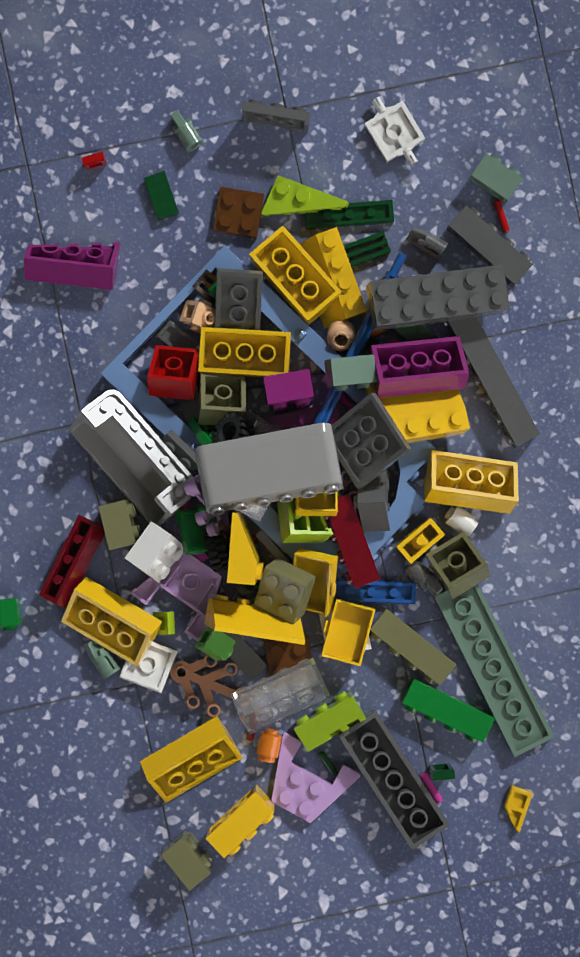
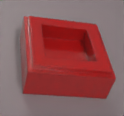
M103 151L81 157L86 170L107 164Z

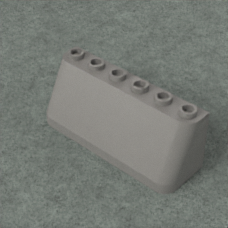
M108 390L80 411L68 429L128 500L134 504L135 508L148 523L152 521L161 527L193 497L192 495L188 496L184 489V483L188 479L193 478L191 473L120 392Z
M329 423L312 424L202 445L195 449L203 498L208 514L221 515L228 510L242 511L249 506L257 505L264 507L268 506L270 502H290L293 498L297 497L312 498L319 493L333 494L340 489H344L332 426Z

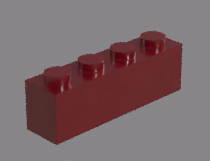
M347 494L337 498L338 512L336 516L323 517L325 522L330 521L331 530L333 532L331 536L332 542H338L340 551H337L340 563L346 564L348 572L344 574L348 585L353 584L356 589L380 580V576L351 497Z
M78 515L39 596L56 605L67 608L74 589L81 583L105 535L102 525Z

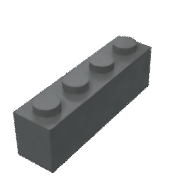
M466 205L448 225L447 230L487 266L503 265L506 283L513 287L533 265L530 262L531 258L523 251L519 253L513 247L514 243L509 238L500 236L497 233L498 229L491 222L486 223L480 218L481 214L474 207L469 208Z

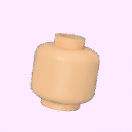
M347 320L332 322L327 331L329 346L339 352L349 350L356 336L355 327Z

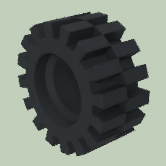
M236 413L226 414L224 419L221 418L219 420L221 424H216L215 426L217 432H213V436L216 437L213 439V443L255 435V431L252 430L255 428L254 424H251L252 421Z
M220 530L219 535L210 537L208 533H204L213 571L218 572L228 569L229 553L223 531Z

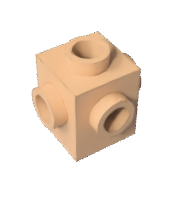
M186 300L179 321L189 325L191 331L201 334V327L214 328L216 309L211 307L212 304L204 300Z

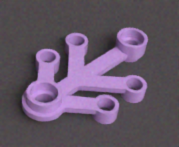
M196 475L184 483V489L188 496H196L205 505L200 477ZM204 510L195 514V519L199 526L207 524L206 530L210 537L219 535L222 529L225 532L231 531L232 511L230 510L225 511L221 515L208 514ZM212 517H217V522L208 524Z

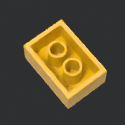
M256 784L207 830L205 839L223 858L228 854L232 857L241 848L240 844L244 839L249 841L258 832L256 829L259 825H266L272 820L275 803L271 802V799Z

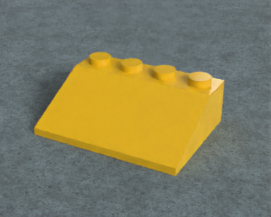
M370 383V388H365L366 396L370 393H376L374 383ZM458 389L379 398L408 444L461 435L470 429L466 408Z
M235 511L232 513L227 583L255 585L262 578L264 562H260L259 552L242 511Z
M216 594L215 598L209 597L204 624L214 631L305 644L301 618L294 624H291L254 604H250L251 600L237 598L236 602L228 600L229 596Z

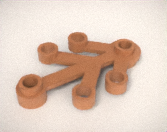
M208 655L191 664L185 661H178L171 667V677L175 682L182 684L187 696V706L191 709L199 706L200 698L194 694L190 681L199 684L208 706L207 713L210 717L219 716L221 708L216 704L211 690L234 699L235 703L240 707H247L252 701V694L248 689L242 688L237 691L215 681L227 675L234 676L238 671V666L234 662H229L225 667L203 676L194 672L206 666L214 667L217 664V660H215L214 664H208L206 661L207 657H209ZM229 665H233L236 670L234 673H229L227 671V667ZM183 668L186 674L179 676L177 673L178 669ZM242 694L246 695L247 701L241 702L239 696ZM196 698L198 701L197 705H191L189 699ZM212 706L218 708L217 714H212L210 712V708Z

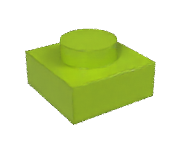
M153 612L154 617L163 621L157 635L175 634L174 612Z

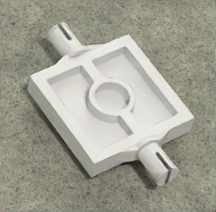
M380 97L372 100L378 113L374 118L365 122L364 126L385 161L389 162L398 156L404 155L410 166L417 163L418 160L411 150L423 142L425 137L404 102L401 101L394 106L385 108Z

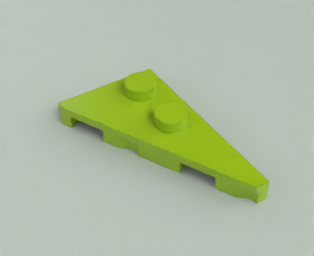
M278 175L261 215L263 217H270V215L312 213L325 209L340 210L344 207L348 208L349 203L346 200Z

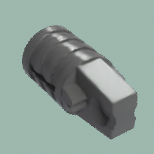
M415 226L411 229L406 239L419 250L436 258L438 261L449 244L432 235V233Z
M416 559L404 571L424 592L427 590L434 597H437L442 592V586L436 581L438 577L433 572H430L419 559Z

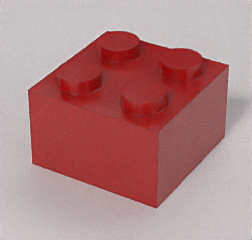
M155 345L147 376L149 396L193 400L199 377L200 349Z

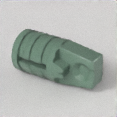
M178 110L172 113L171 117L176 124L172 129L180 141H182L185 150L191 152L202 145L203 139L200 138L195 127H193L194 125L189 118L184 120Z
M90 641L84 646L91 662L95 665L103 680L120 670V667L110 655L109 650L94 641Z

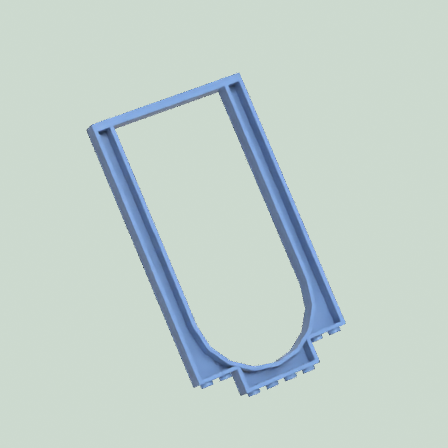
M226 246L195 275L101 372L164 435L173 430L194 452L202 444L193 431L158 397L149 396L148 388L125 365L164 326L168 319L185 304L186 300H189L197 292L192 286L206 269L212 274L218 268L250 270ZM263 282L261 314L280 332H291V343L326 375L324 361L342 357ZM356 385L348 386L349 390H343V393L356 405L367 397L365 388L357 389ZM428 440L409 443L412 449L396 461L399 471L396 493L390 505V511H387L390 531L363 532L373 560L378 557L376 552L381 547L385 549L394 540L391 536L397 530L401 533L409 525L407 520L413 514L416 517L425 508L422 505L424 499L407 481L413 482L421 473L418 469L423 464L428 466L431 450L437 451ZM254 505L242 510L293 560L294 554L299 548L338 556L337 551H340L338 542L333 543L332 540H327L324 543H282L279 514L269 505L264 507Z

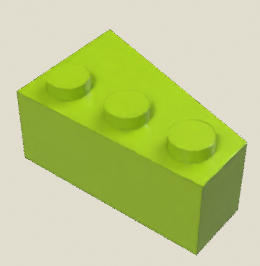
M295 498L290 502L277 501L282 543H324L333 535L323 516L295 515Z
M342 691L333 697L335 701L329 705L325 702L314 709L316 713L309 717L305 714L295 721L294 730L307 752L332 739L339 732H345L355 722L360 721L361 723L366 720L365 714L351 691L348 693Z

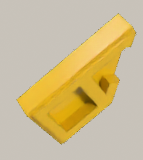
M511 785L504 807L515 830L520 832L533 793Z

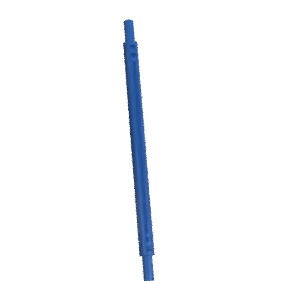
M398 253L390 271L386 272L383 280L399 278L398 273L406 259V255ZM368 310L346 357L361 355L373 330L370 310ZM330 387L313 424L328 422L343 391H335V387Z

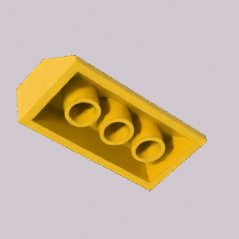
M281 226L249 254L252 264L259 271H263V276L308 326L322 315L342 293L284 226Z
M337 227L316 234L299 243L342 291L328 309L320 315L324 329H327L334 321H349L366 315L367 309Z
M201 327L198 372L200 374L204 372L245 375V377L263 378L265 376L288 373L291 332Z
M431 450L424 480V502L510 514L519 502L518 463Z
M88 577L74 589L61 620L65 625L136 667L146 654L163 622Z
M216 716L162 749L150 754L141 760L140 763L147 781L167 803L243 757L226 727Z

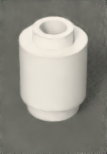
M451 506L444 516L447 519L445 524L459 533L464 531L468 537L479 523L475 520V516L458 506L455 508Z

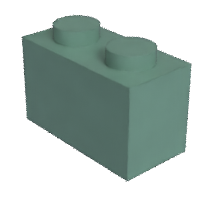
M486 153L469 180L506 204L523 178L515 168H507L501 164L502 160Z
M374 355L333 358L324 361L327 388L335 387V391L349 390L348 386L356 385L357 389L370 388V383L377 382Z

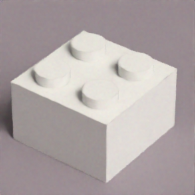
M151 521L125 559L160 583L161 580L168 576L172 564L182 556L183 546L175 537Z

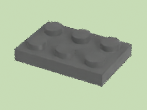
M250 99L249 102L243 101L242 116L245 122L305 132L309 130L310 112H306L304 108L293 107V109L284 108V105L278 103H271V106L263 105L261 101Z
M218 268L215 328L260 330L263 271Z

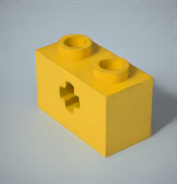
M427 518L395 547L407 562L411 564L445 534L431 518Z

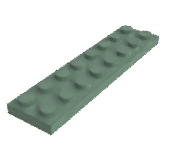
M475 585L454 599L451 598L447 591L434 597L513 756L516 757L554 738L479 585Z

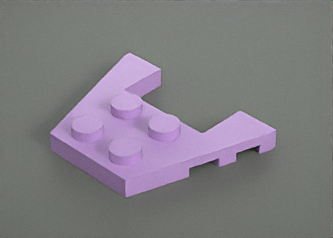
M183 552L180 559L175 561L170 567L168 576L161 580L160 583L150 577L140 586L133 589L130 594L145 605H148L160 587L197 612L185 633L198 642L205 627H208L204 624L209 597L215 598L223 576L214 572L213 569L203 562L201 563L193 555H185Z
M285 731L282 737L271 802L311 823L360 778L361 773L343 764L336 779L331 784L292 762L302 742Z

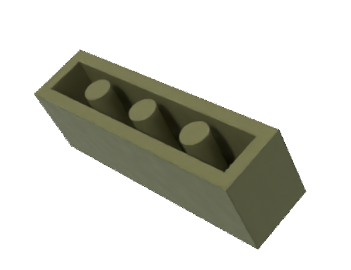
M386 608L371 625L370 631L372 633L370 636L380 644L382 641L386 642L390 646L388 650L396 657L400 655L407 659L405 664L415 672L417 669H420L425 673L423 678L432 685L436 682L441 686L457 665Z

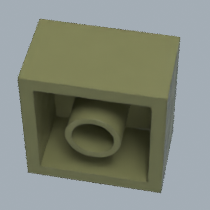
M201 372L198 385V425H220L219 420L221 418L224 419V415H229L230 413H236L245 417V375Z
M122 500L99 506L109 550L134 545L142 535L140 526L135 525L134 517H137V512L134 504H130L129 500Z
M464 531L426 554L429 566L452 599L490 577L487 563Z
M276 558L264 569L254 605L294 624L305 614L316 576Z
M184 829L164 846L161 856L190 891L211 874L213 865L211 861L213 858L207 850L204 849L202 851L197 845L199 841L192 832L188 834Z

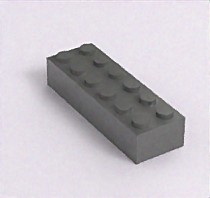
M503 265L370 281L366 286L373 331L504 314L510 309Z
M374 708L365 714L366 720L361 723L360 721L355 722L345 732H339L338 736L408 845L414 850L449 827L450 824Z

